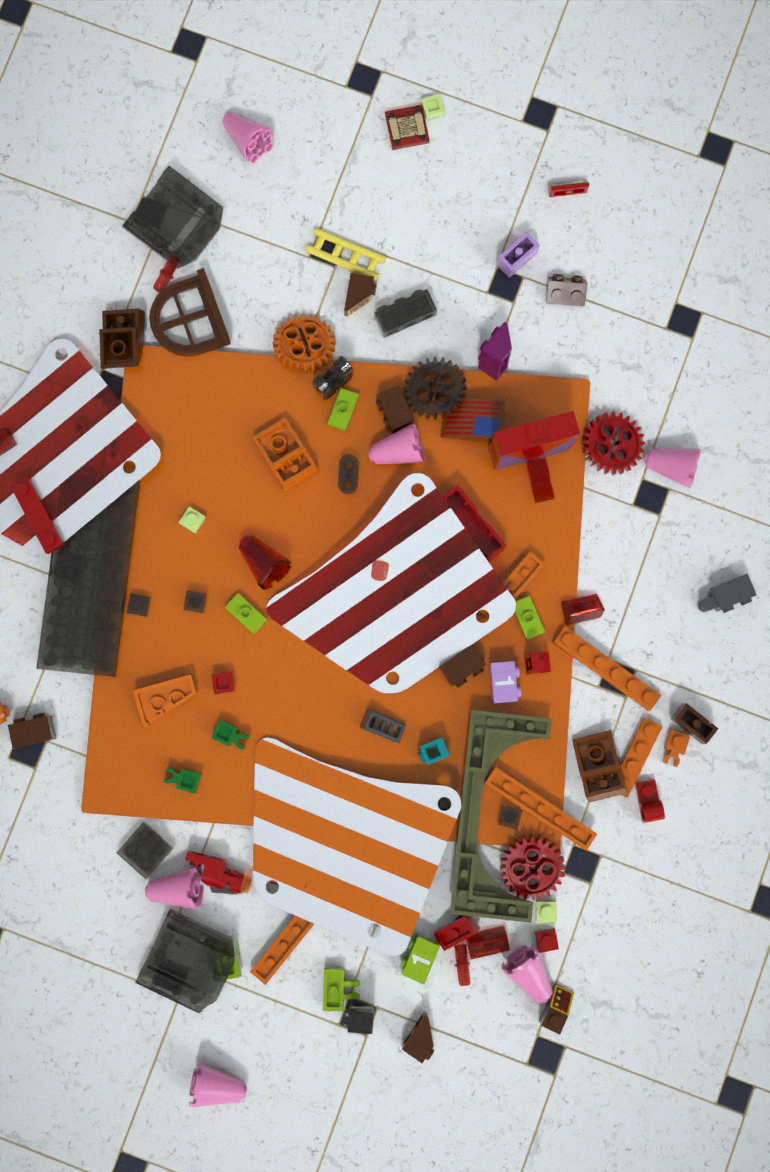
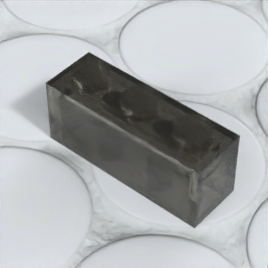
M421 289L417 290L408 298L401 297L390 306L383 305L376 309L374 319L383 338L436 316L437 309L428 289L424 291Z

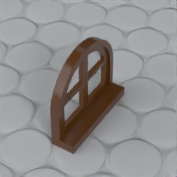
M204 268L196 270L197 276L176 282L163 289L153 301L150 309L149 321L154 337L163 348L176 355L196 356L231 344ZM197 288L205 309L184 316L177 294ZM174 297L180 317L160 324V314L164 305L169 299ZM208 316L215 338L194 344L187 323ZM184 325L190 345H182L170 340L163 331Z

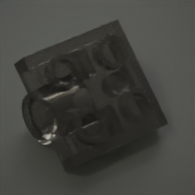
M143 822L116 853L143 878L148 879L174 848L147 823Z

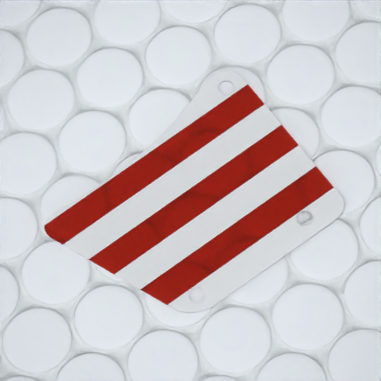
M56 339L47 346L24 383L0 410V534L34 552L45 551L13 493L11 485L26 476L31 479L61 538L65 542L158 464L161 455L160 448L74 343L67 339ZM60 348H64L68 352L67 358L62 361L55 357L56 351ZM133 461L135 463L136 469L133 473L128 474L124 472L123 465L125 462Z
M413 473L400 483L377 516L354 541L317 571L275 595L269 600L266 610L272 620L370 687L382 693H398L409 688L507 621L515 612L516 602L432 480L424 474ZM420 483L424 486V494L422 496L416 497L412 494L411 488L414 484ZM479 610H486L489 613V620L487 622L480 623L477 621L476 614ZM389 672H396L399 675L397 684L391 685L387 682L386 676Z

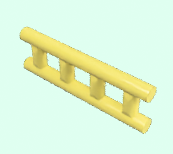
M314 229L313 235L318 237L314 247L307 245L305 252L360 275L374 277V281H377L379 274L374 272L378 262L385 263L386 256L321 229ZM325 240L336 244L332 254L321 250ZM343 247L353 251L349 261L339 258ZM360 254L371 259L367 269L356 265Z

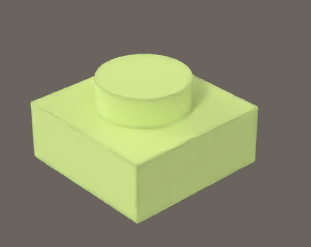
M440 94L421 99L426 119L445 114Z
M188 507L179 524L196 534L206 517Z
M536 901V922H557V902Z

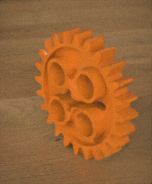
M302 313L301 318L298 319L294 315V320L287 318V324L281 322V328H276V334H273L274 354L277 355L278 361L282 360V366L289 364V370L296 367L297 373L301 368L307 373L308 368L315 372V366L322 369V362L328 364V358H333L332 352H335L334 345H336L334 332H331V326H326V320L320 322L319 316L312 319V314H310L308 318H305L304 313ZM298 330H302L304 342L307 345L310 357H308L305 352V346L303 341H301V335Z

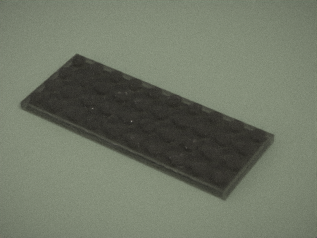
M72 474L60 484L56 518L105 477ZM139 480L64 542V546L51 553L36 669L108 677L116 676L140 485Z

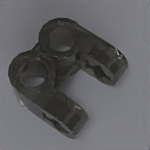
M343 356L334 361V364L326 373L318 375L311 382L312 387L325 401L331 398L339 388L347 384L354 375L353 368Z

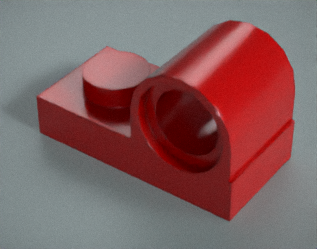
M533 652L524 655L526 675L551 672L549 652Z
M648 780L635 783L642 823L664 820V807L661 800H659L656 781Z
M459 915L451 923L435 931L434 936L445 951L475 935L479 931L480 926L473 916Z

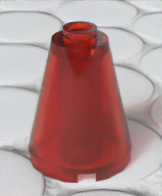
M253 535L244 536L240 540L239 550L261 589L266 590L273 587L271 585L272 582L275 580L280 582L287 575L291 568L289 559Z

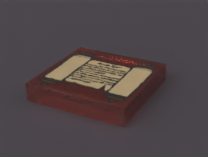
M422 105L385 112L392 150L429 143L430 140Z

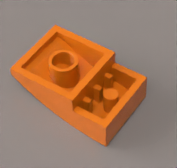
M286 418L281 419L252 437L285 492L319 472Z

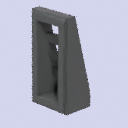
M368 709L360 725L361 729L396 743L400 742L406 727L401 722ZM372 716H374L375 718L373 720V723L371 727H369ZM381 719L382 722H381V725H380V727H379V730H376V727H377V725H378V722H379V720ZM387 722H389L390 725H389L388 730H387V732H386V734H385V733H383V732H384V729H385V727H386ZM396 725L398 727L393 737L391 736V733L393 731L394 726Z

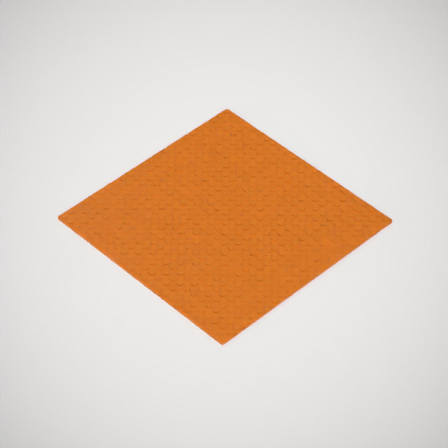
M143 345L139 366L124 368L121 403L137 421L117 438L116 450L119 451L120 457L115 462L114 470L151 439L160 448L161 455L158 464L111 503L81 811L92 814L254 826L255 748L259 740L267 737L276 739L320 762L369 778L397 783L451 787L458 793L461 799L471 710L551 719L550 739L526 740L508 748L492 764L485 781L494 767H497L563 811L573 657L552 642L563 626H566L573 632L575 631V621L566 623L563 605L576 603L586 459V453H582L586 446L581 445V443L587 440L582 435L587 433L585 428L588 426L590 381L579 378L503 373L496 381L483 371L328 359V364L322 362V369L315 366V372L308 368L307 373H305L304 369L301 368L297 373L296 367L289 370V364L282 366V360L278 361L277 355L209 351L196 356H180L160 346ZM400 385L414 419V424L418 429L420 435L418 437L423 445L425 460L421 463L376 465L374 461L371 462L368 450H371V445L392 435L391 430L386 429L383 418H385L383 411L379 412L375 402L378 400L377 394ZM340 388L359 394L346 432L327 425ZM476 398L505 401L502 430L574 411L580 435L569 451L494 471L488 450L491 442L441 438L445 399ZM283 418L287 419L319 471L286 492L252 437ZM127 461L123 465L124 472L128 474L133 473L136 469L133 461ZM413 473H421L432 480L436 486L434 490L267 607L269 600L275 595L317 571L354 541L377 516L407 476ZM420 483L414 484L411 488L412 494L416 497L422 496L424 494V486ZM456 485L461 487L476 506L480 516L492 526L508 546L489 562L493 568L491 571L348 670H345L325 655L429 584L431 581L417 563L408 567L304 641L283 627L284 624L370 565L372 559L380 558L400 544L399 540L395 537V533L416 516L429 510L438 499ZM188 507L206 517L196 534L179 524ZM530 551L545 563L542 569L515 599L516 602L530 596L545 633L526 640L514 613L507 621L472 644L486 665L482 667L484 669L483 672L475 677L471 674L466 678L468 682L459 688L456 685L450 686L439 667L409 688L398 693H382L369 686L479 610ZM237 593L267 619L255 634L225 608ZM477 612L476 619L478 622L485 623L488 621L481 613ZM533 652H549L551 672L526 675L524 655ZM515 661V666H519V677H516L517 685H520L521 697H518V702L492 704L489 664ZM232 672L235 691L214 694L211 674ZM389 672L386 680L389 684L395 685L399 681V675L396 672ZM192 673L197 693L143 729L133 689ZM367 709L406 725L399 743L360 728ZM372 716L369 727H371L373 723V720L375 718L374 716ZM380 719L379 722H378V725H377V727H376V730H379V727H380L381 722H382L381 719ZM219 720L237 727L236 733L250 736L249 740L245 738L239 740V743L245 746L244 750L239 749L233 742L229 747L211 738ZM387 722L386 727H385V729H384V732H383V733H385V734H386V732H387V730H388V727H389V725H390L389 722ZM394 726L391 736L394 737L398 726ZM442 737L450 756L430 765H427L426 762L422 763L417 753L420 751L419 746ZM430 748L428 751L429 755H435L436 749ZM167 767L175 769L178 773L181 772V769L201 773L197 793L176 789L177 783L175 782L170 784L164 783V778L169 780L173 778V774L166 771ZM483 784L478 844L502 846L511 844L515 846V839L522 842V836H525L526 840H529L532 834L534 840H537V837L541 835L542 842L548 838L550 841L549 845L555 843V850L560 849L562 834L486 784ZM447 797L440 798L438 800L439 809L442 811L450 809V799ZM459 815L448 841H457Z

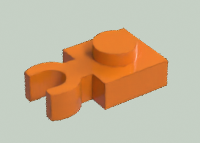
M669 730L664 749L669 750V753L664 756L663 763L667 764L668 759L672 757L674 759L673 766L678 767L680 763L678 755H685L690 735Z

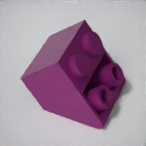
M506 322L500 327L497 326L493 330L489 341L485 340L479 349L481 353L478 357V368L496 381L508 368L512 351L508 324Z

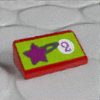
M581 179L548 183L549 197L587 193L589 182Z

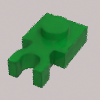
M219 720L211 738L229 747L233 742L239 749L244 750L245 746L241 745L239 740L241 738L249 740L250 736L236 733L237 727Z
M167 767L166 771L171 772L173 778L171 780L164 778V783L170 784L175 782L177 783L176 789L197 793L201 773L181 769V772L178 773L175 769Z

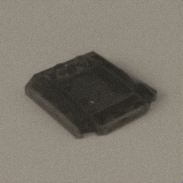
M168 166L157 180V184L137 210L133 211L122 228L176 269H179L196 261L219 232L223 206L172 167Z
M170 909L135 983L190 1010L201 1013L204 1008L213 1004L218 999L235 963V939Z

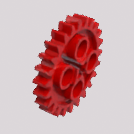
M614 411L610 413V417L607 412L602 417L598 415L595 417L596 421L592 420L589 422L591 427L587 426L585 428L588 433L582 435L584 439H587L581 443V445L587 447L582 453H588L589 456L586 457V460L592 459L590 466L598 465L597 471L603 468L605 475L610 470L612 476L617 471L620 475L623 474L624 469L627 472L630 471L631 466L635 467L637 465L635 460L639 461L642 459L639 454L645 451L640 448V446L645 444L644 441H640L644 434H638L641 427L635 428L636 420L630 423L629 415L623 419L622 412L617 417ZM603 427L610 431L609 436L603 433ZM621 433L628 435V441L622 439ZM613 439H614V444L616 445L614 448H612V447H613V443L610 442V441L613 440ZM598 446H602L605 449V454H601L598 451ZM617 451L623 453V460L617 457ZM610 452H611V460L608 459V456H609Z
M532 834L529 840L522 836V842L515 839V846L508 844L510 852L503 851L506 858H500L501 863L504 864L499 866L500 871L503 872L501 878L506 879L504 881L505 886L510 885V892L516 890V897L523 894L524 900H526L528 895H531L534 901L536 895H539L542 900L543 893L551 896L549 890L557 891L555 884H562L559 877H565L564 872L560 871L566 869L565 864H562L565 860L563 856H559L561 850H555V843L549 845L550 841L548 838L542 842L541 835L537 837V840H534ZM529 851H537L536 856H527ZM545 864L552 865L549 870L542 869ZM516 865L523 866V869L520 871L513 870ZM531 878L538 880L535 884H529L528 881Z

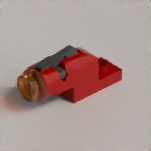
M194 851L187 852L185 860L190 861L189 865L195 867L204 865L201 882L210 886L212 893L235 895L238 893L242 895L243 893H249L252 878L231 868L227 870L228 860Z

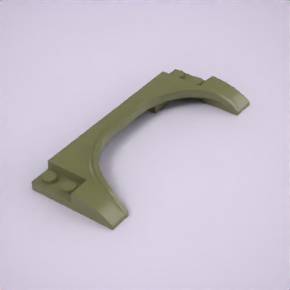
M471 710L452 879L450 914L531 923L533 902L508 893L496 884L487 873L478 849V827L483 784L490 767L504 751L517 743L531 739H550V718Z

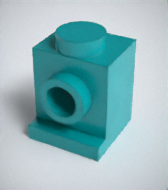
M442 737L419 746L420 751L417 752L421 762H426L427 765L450 756ZM430 748L436 749L435 755H429L428 751Z

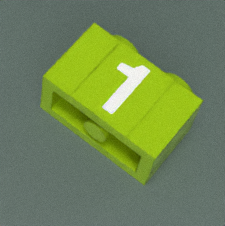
M417 934L416 938L412 937L407 948L410 949L408 957H403L399 967L402 968V975L425 984L439 951L440 944Z

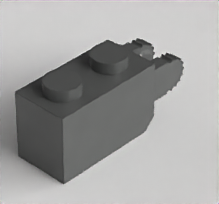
M748 573L711 588L708 593L710 598L699 602L698 609L701 612H707L715 608L716 612L722 610L723 613L735 609L733 605L740 603L742 606L752 602L751 598L757 594Z

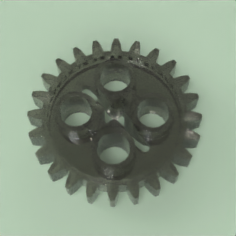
M434 357L433 362L426 358V364L419 361L420 367L413 366L414 373L408 372L407 374L410 379L404 380L406 385H408L403 387V390L406 392L404 397L408 400V406H412L413 412L418 411L419 417L425 413L426 419H429L430 415L433 416L434 420L437 419V415L444 419V413L446 412L451 416V409L457 411L456 404H463L460 397H466L463 391L467 390V386L464 384L467 381L465 377H462L464 375L462 370H458V365H453L451 360L446 363L444 357L441 358L440 362H438L436 357ZM427 375H433L430 380H424ZM445 379H451L450 383L443 384ZM422 393H427L425 398H419ZM440 397H446L445 401L437 402Z

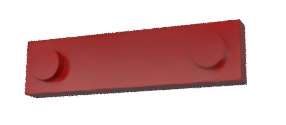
M26 476L11 485L10 487L45 553L50 554L64 546L65 543L31 479Z

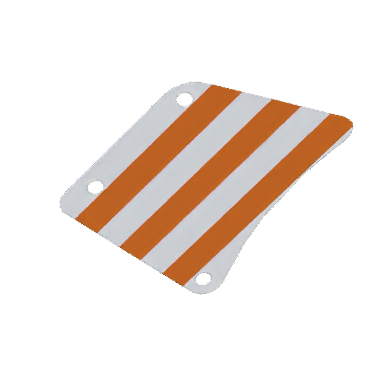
M263 738L258 741L255 748L253 883L255 889L264 901L274 907L381 953L398 956L406 951L459 815L461 809L460 796L451 787L442 785L397 783L369 778L320 762L276 739ZM442 797H447L451 801V807L446 811H442L438 807V800ZM270 880H275L279 885L278 891L274 894H270L266 890V884ZM374 923L381 927V934L375 938L368 934V927Z

